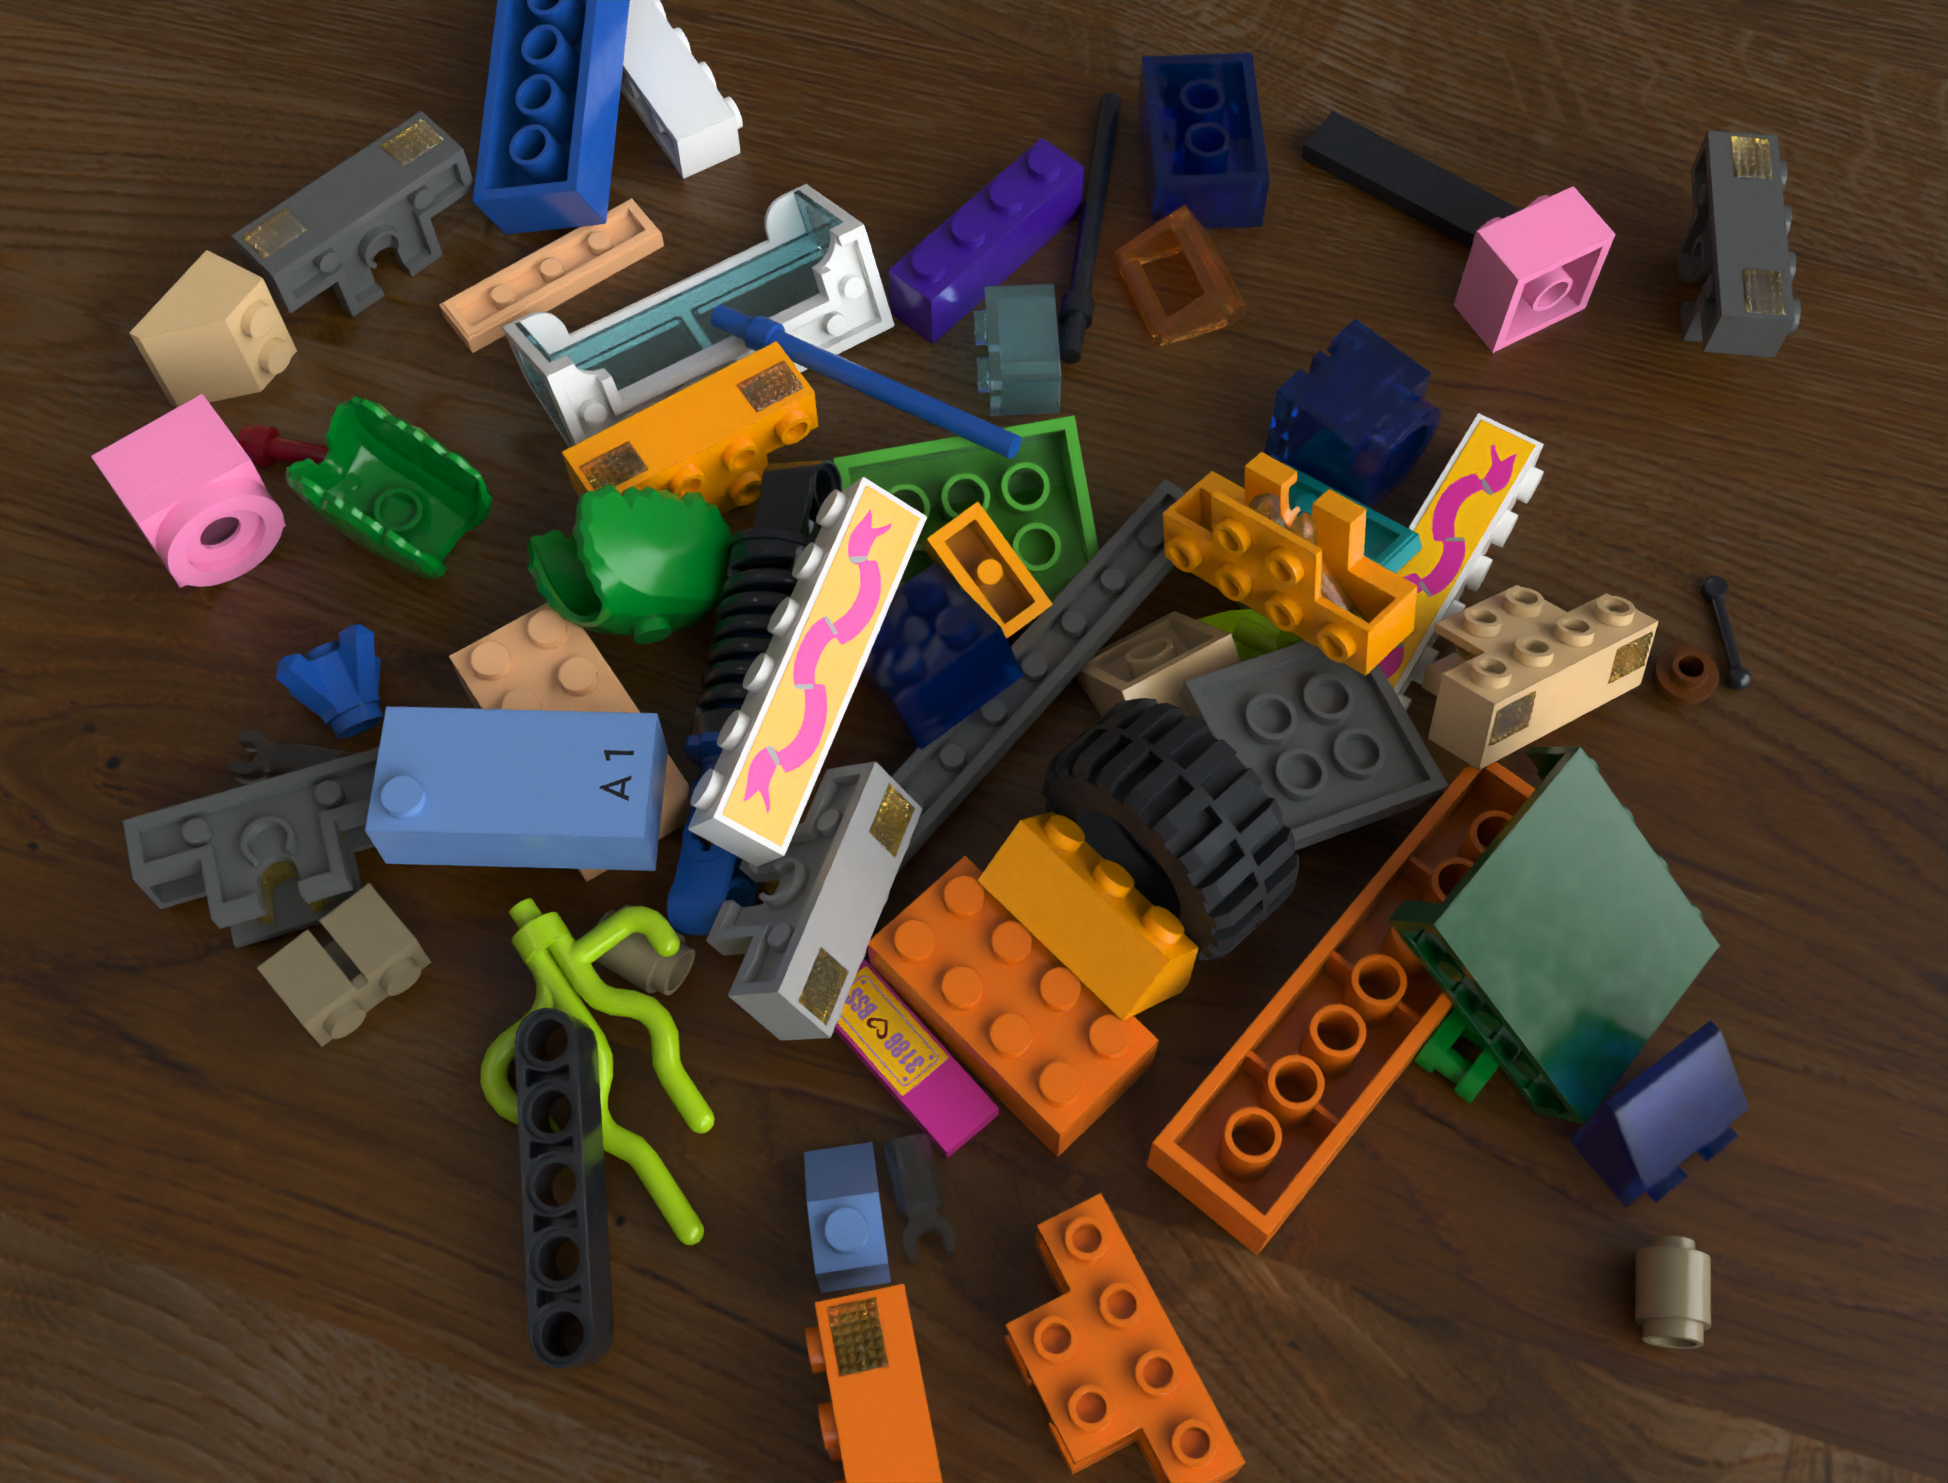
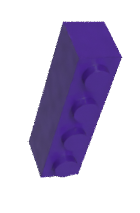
M1041 138L888 270L891 314L928 342L934 344L1081 213L1084 166L1045 139Z

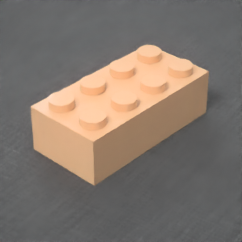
M548 602L449 656L466 694L476 709L640 713L585 629L564 620L560 614L549 607ZM669 754L667 756L659 839L685 825L691 808V801L688 798L689 784ZM578 869L585 882L607 871L605 869Z

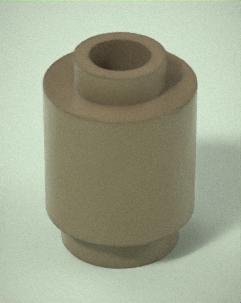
M630 904L625 905V906H623V907H622L621 909H619V910H622V909H624V908H626V907H631V906H633V905H630ZM610 910V911H608V912H607L606 914H604V916L600 919V921L598 922V924H600L602 921H604L606 918H608L610 915H612V914L615 913L616 911H615V910ZM675 931L680 940V948L675 955L662 957L656 953L643 934L633 933L595 960V962L648 994L658 991L665 996H669L680 987L687 977L695 959V950L685 944L684 935Z
M1656 1236L1650 1239V1247L1641 1248L1635 1252V1322L1643 1326V1341L1645 1343L1677 1349L1699 1348L1704 1345V1331L1711 1328V1257L1704 1252L1695 1250V1241L1680 1236Z

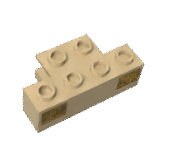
M1516 585L1436 622L1433 631L1455 643L1456 652L1427 665L1425 668L1422 688L1437 696L1428 739L1476 769L1481 770L1641 685L1658 620L1635 609L1633 603L1627 599L1611 596L1607 593L1566 612L1544 600V597L1539 592Z

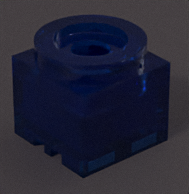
M1355 318L1332 339L1327 349L1332 354L1331 357L1320 350L1312 358L1309 374L1300 369L1277 390L1264 453L1371 508L1389 495L1419 460L1435 434L1440 421L1441 411L1424 399L1431 372Z

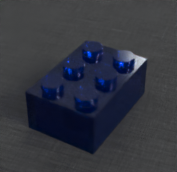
M1252 53L1142 56L1138 111L1151 231L1262 227L1270 177Z

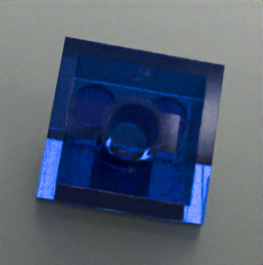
M1710 1020L1605 1101L1570 1140V1143L1626 1208L1645 1193L1657 1203L1688 1178V1175L1680 1168L1681 1164L1695 1153H1698L1707 1163L1739 1137L1730 1125L1745 1113L1749 1107L1719 1028Z

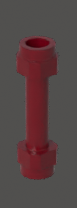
M245 424L237 436L238 443L247 453L252 463L265 467L274 466L276 460L294 463L303 461L306 458H310L318 464L325 459L328 453L327 446L281 437L276 427L262 424Z

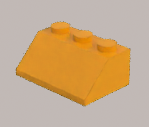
M1051 811L1020 820L977 881L1122 1021L1181 993L1190 981L1199 947L1184 934L1185 930L1180 920L1170 911L1154 906L1134 887L1132 876L1119 864L1106 860L1084 841L1085 834L1083 830L1069 818Z

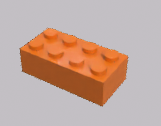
M964 856L870 939L867 946L869 964L918 1019L1058 1158L1153 1066L1159 1040L1134 1016L1122 1021L977 881L983 872Z

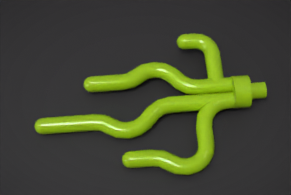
M532 898L519 902L509 911L510 916L519 928L512 937L511 942L533 975L536 983V998L527 1014L501 1033L486 1050L480 1065V1085L486 1101L499 1116L518 1125L517 1092L509 1083L508 1068L511 1061L515 1058L514 1043L516 1030L522 1020L531 1012L542 1008H554L588 1023L595 1032L598 1044L604 1151L629 1163L677 1238L686 1245L697 1244L704 1235L703 1224L659 1155L643 1137L617 1125L611 1117L608 1109V1097L613 1080V1053L605 1034L582 1001L583 999L591 1008L608 1015L638 1020L647 1028L651 1038L652 1066L662 1087L693 1132L698 1134L708 1132L713 1127L715 1118L712 1110L681 1063L679 1032L671 1014L652 996L636 990L618 989L607 985L591 965V963L633 933L643 934L658 955L671 957L680 948L678 935L670 923L658 911L645 906H631L613 913L576 941L557 912L542 914ZM549 1115L552 1130L555 1133L561 1131L555 1120Z

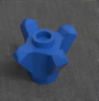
M351 624L339 633V641L329 642L316 647L308 652L305 658L300 653L284 656L277 663L276 679L289 689L288 694L321 717L327 728H332L338 740L347 739L366 732L384 720V715L379 707L382 705V702L378 696L381 658L375 656L374 632L363 625Z

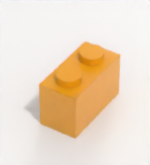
M978 501L921 544L993 644L1005 641L1053 605Z

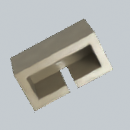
M370 883L319 920L334 939L324 948L307 929L257 967L321 1047L332 1039L343 1038L355 1031L364 1021L368 1011L389 995L395 996L409 989L420 977L421 970L432 963L417 939Z

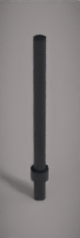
M1105 93L1100 98L1069 291L1061 299L1058 317L1059 323L1063 326L1058 357L1061 361L1070 364L1080 361L1085 330L1092 325L1095 301L1091 296L1122 102L1120 96L1115 93Z

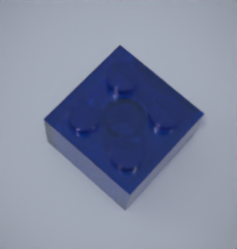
M935 562L896 590L859 678L922 750L1023 677L1024 673L1001 626Z

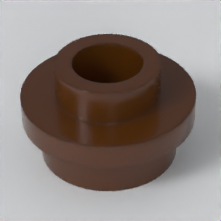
M1672 646L1659 656L1654 665L1653 676L1659 694L1665 700L1675 705L1688 706L1706 700L1714 692L1719 682V671L1714 660L1706 652L1694 646ZM1679 668L1692 672L1695 677L1684 675Z

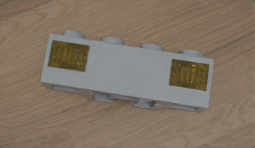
M876 761L826 770L803 823L797 825L785 856L757 867L742 859L739 868L755 883L768 881L764 887L769 895H766L764 892L759 895V898L764 903L757 906L741 907L734 900L723 901L706 939L723 956L746 954L728 996L779 1040L831 1038L923 810Z

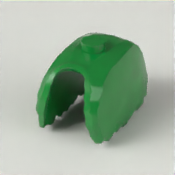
M354 396L350 400H345L337 405L326 434L328 453L321 463L317 464L310 458H306L303 461L294 462L286 468L285 483L328 524L364 549L424 579L433 580L442 577L448 569L443 561L457 541L467 531L475 530L476 526H480L492 513V492L486 487L481 473L462 455L456 452H449L443 444L430 437L422 428L412 426L408 421L398 416H393L381 404L370 399H363L360 396Z
M606 485L597 491H588L580 495L576 507V523L572 531L573 533L568 539L560 530H551L543 536L534 535L528 540L530 563L527 568L530 576L536 583L539 596L548 602L549 607L560 614L564 620L596 633L634 636V640L638 644L658 642L669 637L672 633L683 631L697 623L722 601L721 589L727 580L725 578L729 558L727 548L731 534L729 526L721 516L718 507L715 504L706 502L701 493L688 492L680 498L676 493H671L666 489L660 492L649 486L642 490L632 486L620 494L614 485Z

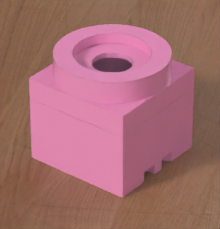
M203 394L198 395L91 456L141 533L180 588L185 585L213 586L242 576L256 567L271 553L281 537L283 528L287 526L280 507L269 494L251 459Z

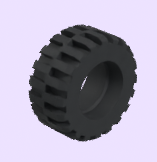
M1140 698L1121 701L1058 753L1048 764L1043 783V796L1047 798L1045 805L1047 813L1053 811L1075 822L1085 834L1084 841L1104 859L1111 860L1122 866L1132 876L1134 887L1154 906L1162 907L1174 914L1182 923L1185 930L1184 934L1199 947L1196 960L1202 961L1224 957L1277 909L1295 889L1299 869V854L1294 852L1296 841L1292 830L1284 825L1281 808L1275 798H1269L1261 786L1263 781L1251 767L1247 769L1235 756L1237 752L1224 739L1219 741L1208 732L1207 725L1196 717L1187 718L1182 715L1180 708L1172 704H1158L1156 699Z

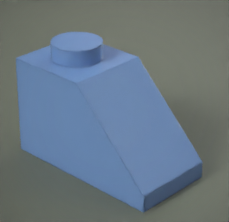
M873 1142L804 1152L807 1209L815 1276L820 1292L825 1293L891 1283Z

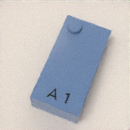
M386 706L365 832L386 864L655 871L668 747L658 714Z

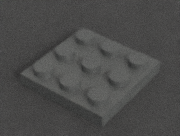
M1303 641L1186 680L1180 691V696L1191 717H1196L1207 725L1208 732L1219 741L1224 739L1237 752L1235 756L1247 769L1251 767L1263 781L1262 788L1269 798H1275L1283 812L1282 821L1284 825L1292 830L1296 841L1294 851L1439 799L1448 788L1447 782L1379 664L1364 676L1344 663H1338L1329 659L1319 648L1307 641Z

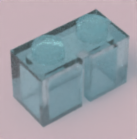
M1054 284L985 286L984 310L974 311L975 346L986 345L987 357L976 358L978 393H989L990 416L1060 413L1062 377Z

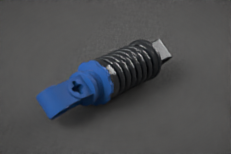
M830 460L769 464L761 478V495L753 528L739 531L733 534L729 540L727 548L729 558L725 576L727 580L721 589L722 601L716 611L717 624L711 633L712 646L706 656L707 669L701 678L702 691L697 697L693 722L682 748V751L687 755L686 758L700 767L698 779L694 780L690 786L688 795L690 801L701 777L709 769L714 770L723 748L717 746V739L723 725L734 711H740L748 694V690L743 688V680L749 667L758 655L766 653L774 634L768 632L770 619L778 605L786 597H791L798 579L792 576L794 565L807 545L812 542L815 543L822 526L816 523L819 509L833 490L843 491L840 472L837 466ZM691 805L688 821L683 831V844L675 880L668 894L667 915L672 928L680 934L708 936L723 901L734 900L741 907L756 906L759 882L755 883L739 868L742 862L741 858L714 843L711 844V847L701 841V836L688 830L697 809Z

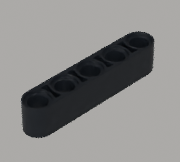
M542 1008L531 1012L522 1020L516 1030L514 1043L528 1339L531 1351L540 1362L548 1367L563 1369L584 1367L598 1362L607 1354L612 1344L614 1333L599 1060L595 1032L588 1023L558 1009ZM565 1027L568 1034L567 1048L559 1058L550 1061L545 1051L546 1041L553 1031ZM567 1096L572 1106L571 1119L566 1127L555 1133L550 1127L549 1113L557 1100ZM569 1167L576 1179L575 1192L570 1200L563 1205H559L553 1195V1181L559 1172ZM572 1240L579 1249L580 1261L575 1273L566 1279L562 1277L557 1269L556 1258L560 1247L566 1241ZM570 1314H574L580 1319L584 1329L583 1342L573 1354L566 1351L560 1339L561 1326Z

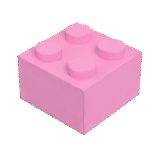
M1574 186L1553 196H1541L1532 201L1525 209L1503 219L1500 217L1493 218L1477 230L1473 238L1474 242L1465 270L1462 273L1454 306L1490 351L1494 353L1585 309L1615 233Z

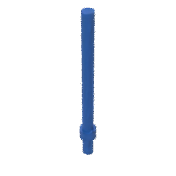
M722 304L716 306L712 312L711 325L745 340V345L750 350L756 352L777 341L792 362L988 450L1013 459L1020 449L1021 437L790 335L785 332L784 326L762 315L752 318Z

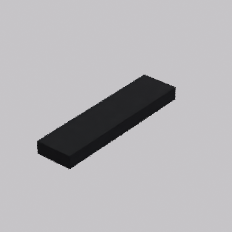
M1334 111L1329 114L1303 147L1301 158L1470 248H1472L1473 238L1477 230L1486 222L1497 217L1503 219L1521 210Z

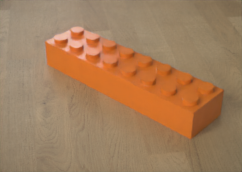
M1494 762L1481 770L1467 764L1152 1143L1146 1166L1257 1256L1454 1008L1453 1004L1388 919L1404 900L1442 903L1534 792L1535 788L1498 762Z

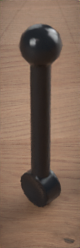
M1710 576L1705 579L1700 589V594L1706 601L1712 604L1729 671L1726 674V683L1731 689L1741 691L1750 685L1751 674L1741 665L1723 598L1728 591V584L1721 577Z

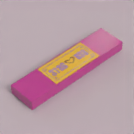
M863 959L834 1031L948 1159L999 1115V1107L873 967Z

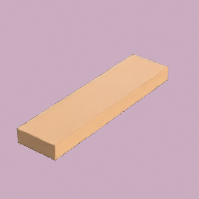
M631 198L608 211L606 224L578 227L440 303L442 314L473 354L505 336L503 326L534 312H547L664 246L662 233Z

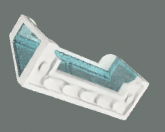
M805 184L779 196L767 209L764 227L768 240L570 334H568L565 325L559 318L547 312L528 314L502 328L524 378L570 448L754 353L755 351L746 347L745 340L711 325L712 312L720 304L752 318L759 315L782 324L786 333L835 355L894 327L895 325L865 225L815 189ZM794 363L800 373L807 370V368Z

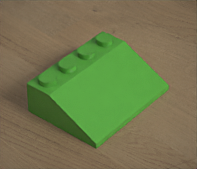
M1074 415L1003 428L1021 437L1020 449L1013 459L1006 458L959 436L833 458V463L837 466L841 475L843 490L860 478L865 477L927 516L876 639L976 621L921 544L977 501L1051 602L1097 554L1099 547Z

